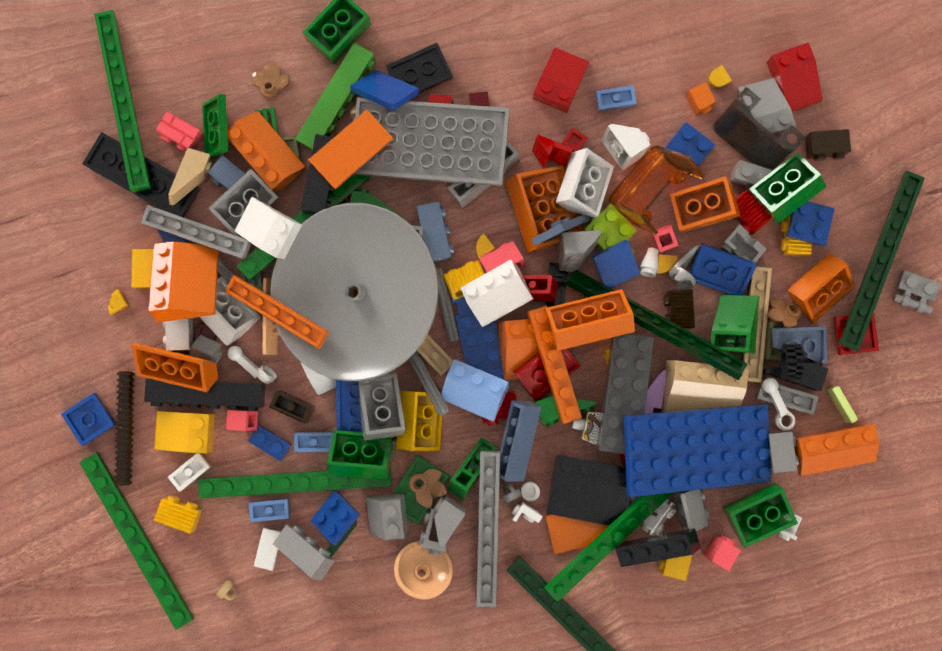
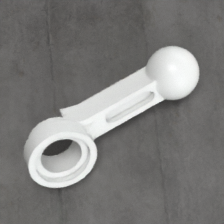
M232 346L228 349V358L238 362L254 378L258 377L266 384L274 382L277 378V374L270 367L262 365L259 368L243 354L239 346Z
M773 378L765 379L762 388L765 392L769 393L778 412L774 419L776 427L785 431L792 429L795 425V417L787 410L779 394L778 382ZM785 415L790 418L788 426H783L781 423V419Z

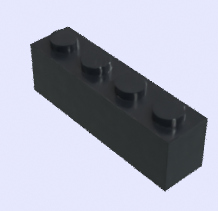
M316 134L311 157L334 137ZM311 163L309 165L301 212L314 215L331 207V201H328L329 194H333L334 188Z
M693 528L624 541L615 550L620 566L625 567L693 555L701 548L696 530Z

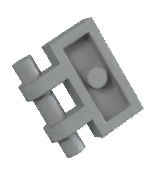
M904 270L901 272L895 288L903 292L901 295L895 294L893 301L899 302V305L904 307H912L917 312L930 314L933 307L928 306L926 302H935L941 284ZM910 295L919 297L918 301L910 299Z

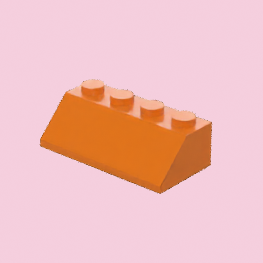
M259 111L237 120L227 129V136L231 143L269 188L275 192L280 193L307 168Z
M622 289L545 308L557 351L635 332L634 315Z
M137 343L131 345L137 376L203 392H208L218 380L217 365L214 362Z
M865 423L796 437L794 449L799 460L797 466L799 476L876 462L880 444L876 425Z

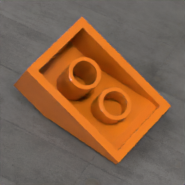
M529 319L497 323L503 379L505 381L517 379L513 372L539 352Z

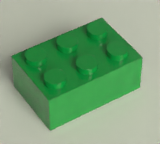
M332 0L308 25L303 34L306 40L334 65L372 23L370 16L354 1Z

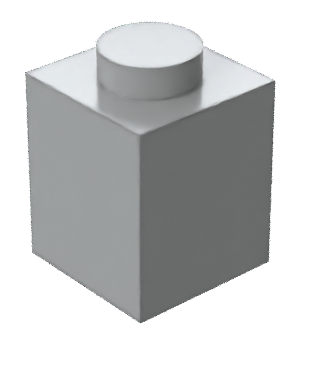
M200 335L190 348V356L218 363L222 356L220 352L221 344Z

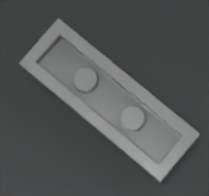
M762 380L755 399L773 404L769 393L765 392L762 388L764 381ZM778 385L779 394L786 408L814 415L819 396Z

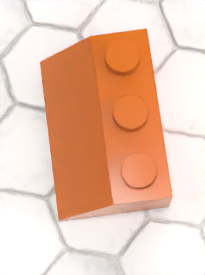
M829 253L787 291L792 302L800 306L804 316L813 324L851 291L855 285L847 263Z

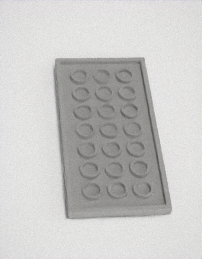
M357 98L355 119L368 110L393 137V140L353 175L503 186L510 108L408 101L395 111H392L366 98Z

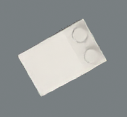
M252 197L235 232L275 258L285 259L302 224Z

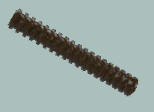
M119 371L117 373L119 375L117 379L119 381L117 385L119 390L116 391L118 393V397H116L118 399V403H116L118 409H116L118 415H116L118 427H116L117 433H115L117 439H115V442H117V445H115V448H117V451H115V454H117V457H115L117 469L114 470L116 472L114 484L117 486H127L132 484L130 478L133 476L131 475V472H133V469H131V466H133V463H131V460H133V457H131V454H133V451H131V448H133L131 436L134 434L132 433L134 429L132 427L134 423L132 421L134 417L132 415L134 411L132 409V405H134L132 403V399H134L132 393L135 392L133 391V387H135L133 385V381H135L133 376L135 373Z

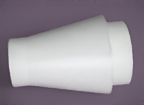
M647 249V253L639 268L641 275L655 277L656 273H658V249Z

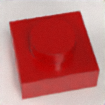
M571 128L562 144L573 148L572 152L581 150L588 137Z

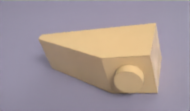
M187 148L168 194L169 205H175L205 180L207 172L213 166V163L210 162V154Z

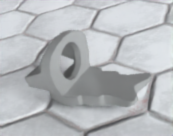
M699 245L688 250L670 269V279L678 282L675 286L676 290L693 288L696 285L695 278L685 268L696 257L700 248Z

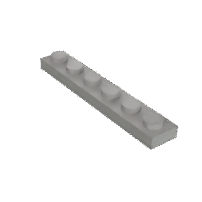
M147 205L141 221L142 224L244 260L251 245V242L244 238Z

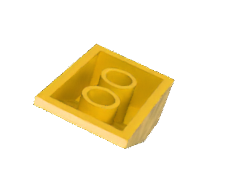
M157 411L154 449L206 454L213 452L215 414Z

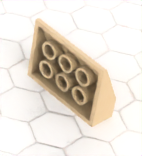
M667 360L662 412L742 405L747 390L749 369H745L741 378L737 380L710 364Z

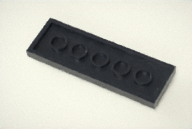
M101 132L82 164L157 208L184 218L201 189L195 187L175 205H169L168 194L176 174L145 157L151 188L131 192L121 144L119 141Z

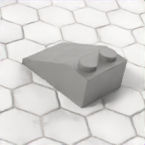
M774 78L737 88L753 142L790 132L796 127L791 108Z
M397 373L358 381L364 441L403 436L406 428Z

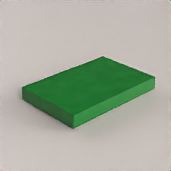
M218 94L202 104L204 153L210 154V160L228 152L226 95Z
M419 455L416 456L393 493L405 494L407 518L418 525L429 508L422 506L416 500V493L411 490L409 485L411 477L418 473L423 474L428 469H437L442 472L438 481L445 484L450 476ZM422 480L415 482L418 487L423 485Z

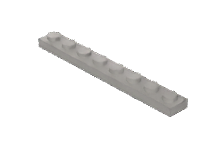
M480 451L476 607H496L500 451Z

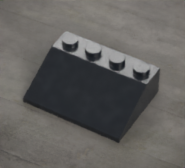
M563 455L556 456L546 514L610 526L628 509L630 497L627 496L626 467Z

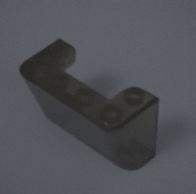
M745 87L716 120L714 131L752 164L774 170L807 137L792 125L779 139L749 115L761 99L749 88ZM742 97H751L752 104L745 106L741 101ZM788 134L796 135L797 140L793 144L787 141Z

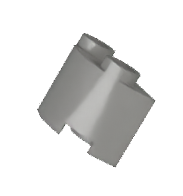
M740 224L726 238L721 247L725 252L755 263L766 251V248L758 240L753 239L748 234L749 232Z

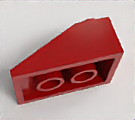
M809 42L774 54L766 62L772 78L778 84L792 112L823 101L816 60Z
M555 47L536 86L533 99L567 113L589 61Z

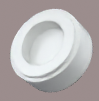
M525 482L521 487L522 497L527 501H534L540 495V488L535 482Z

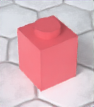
M672 224L653 230V235L660 252L678 246V240Z
M227 410L226 430L257 431L258 411Z

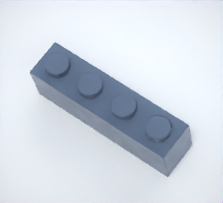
M511 401L500 448L499 478L506 482L524 481L542 408L530 401Z

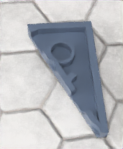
M582 215L574 219L567 217L551 224V229L531 240L534 246L571 230L573 227L591 221L592 217Z

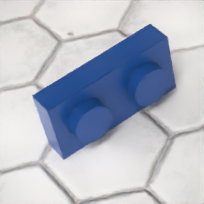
M260 424L257 425V431H254L248 442L279 461L283 460L292 445Z

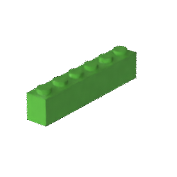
M353 43L296 136L295 140L300 145L312 151L316 134L329 136L336 131L337 122L339 119H343L347 112L346 107L356 98V94L351 92L350 86L364 78L368 71L371 72L375 67L376 62L372 52Z

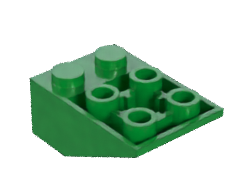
M721 295L712 328L711 344L727 353L755 354L760 296Z

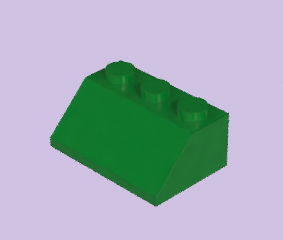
M796 152L749 190L765 211L779 224L825 189L826 185L822 175Z
M334 430L327 461L329 475L388 481L392 437L364 441L363 432Z
M776 483L722 507L730 526L744 548L798 524L784 489Z

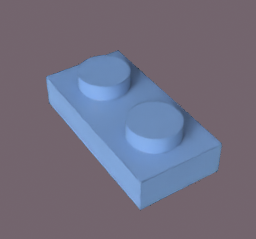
M634 85L600 90L595 93L598 111L631 107L637 104Z
M295 432L294 452H329L333 432Z
M289 498L249 502L250 522L289 519Z

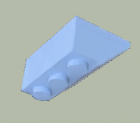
M454 359L446 376L441 396L444 401L494 422L509 389V382Z

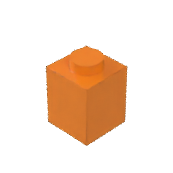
M707 82L690 89L685 95L695 115L702 113V115L707 114L713 110L712 107L716 103Z

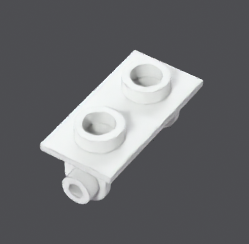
M668 499L655 510L658 514L656 517L651 514L642 523V529L647 533L651 530V536L660 535L665 528L663 524L667 518L671 519L676 512L674 509L676 505L673 502L668 505L670 502Z

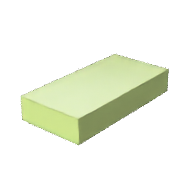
M831 386L827 388L826 391L844 422H856L858 418L840 387Z

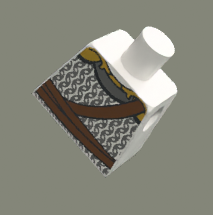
M586 412L585 419L572 421L571 428L581 430V439L597 445L601 413Z

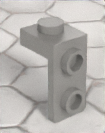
M431 508L430 512L425 514L423 524L426 525L425 532H421L419 543L422 544L421 549L429 551V555L440 557V554L446 553L447 544L442 548L438 542L428 540L435 513L434 509Z

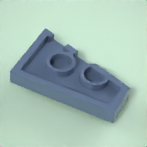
M827 326L772 328V348L781 350L783 344H801L805 359L828 365Z

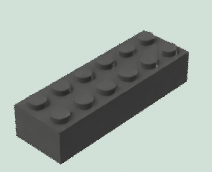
M624 334L611 338L597 450L625 454L624 416L645 414L654 337Z

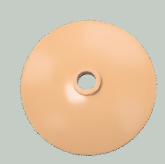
M416 541L408 544L399 552L394 564V576L398 586L407 595L421 600L432 599L442 594L450 584L453 574L452 563L447 553L440 554V557L429 555V551L421 549L422 544ZM418 572H423L425 576H419Z

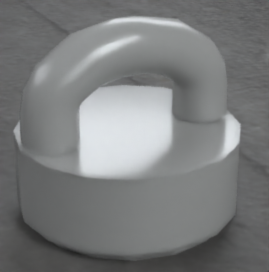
M511 484L504 485V492L506 494L502 497L504 503H509L522 495L520 489L515 490Z

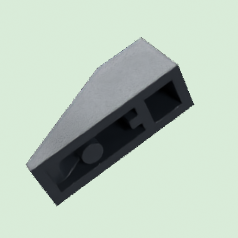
M811 360V363H805V366H803L804 373L800 380L783 379L780 366L765 368L762 373L814 391H822L828 368L822 367L823 364Z

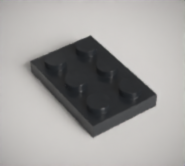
M438 43L386 65L390 76L419 88V93L453 79V75Z

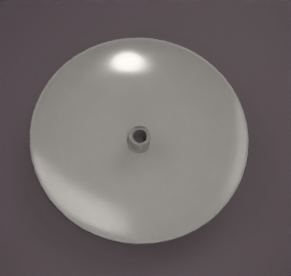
M345 203L326 208L302 223L285 259L277 258L271 279L270 296L330 332L321 349H317L277 323L275 325L291 353L305 366L318 374L343 381H363L383 376L401 366L418 350L432 326L438 303V278L432 255L419 233L406 220L385 208L366 203ZM355 288L358 289V295L356 297H354L353 291Z

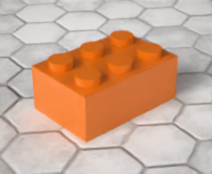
M727 176L670 194L678 228L683 233L740 216L732 182Z

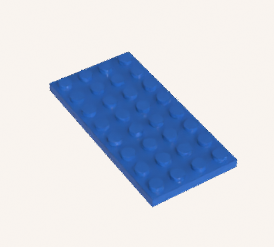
M768 404L624 416L627 496L637 497L771 482L769 438H767L769 434Z

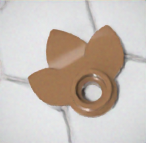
M275 63L267 65L263 72L254 71L252 74L254 85L260 88L261 94L266 98H274L280 89L285 88L289 84L290 80L289 75H280L279 67Z
M769 298L772 309L767 313V316L774 322H783L787 328L795 327L802 313L800 306L795 303L787 304L782 299Z
M428 469L423 474H415L409 482L411 490L416 493V500L426 508L432 507L433 497H441L447 493L444 484L438 481L442 472L437 469ZM417 480H422L423 485L421 487L416 486L415 482Z

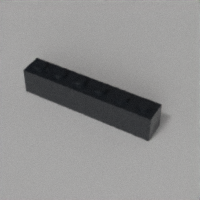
M146 379L144 402H151V406H163V403H170V407H182V404H189V408H201L202 404L208 405V409H220V405H224L229 410H239V406H246L247 410L258 411V407H264L266 384L215 382L208 392H203L153 379Z

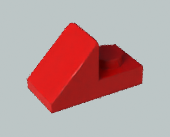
M537 135L532 148V152L543 168H545L548 160L566 167L573 150L571 147L541 135Z

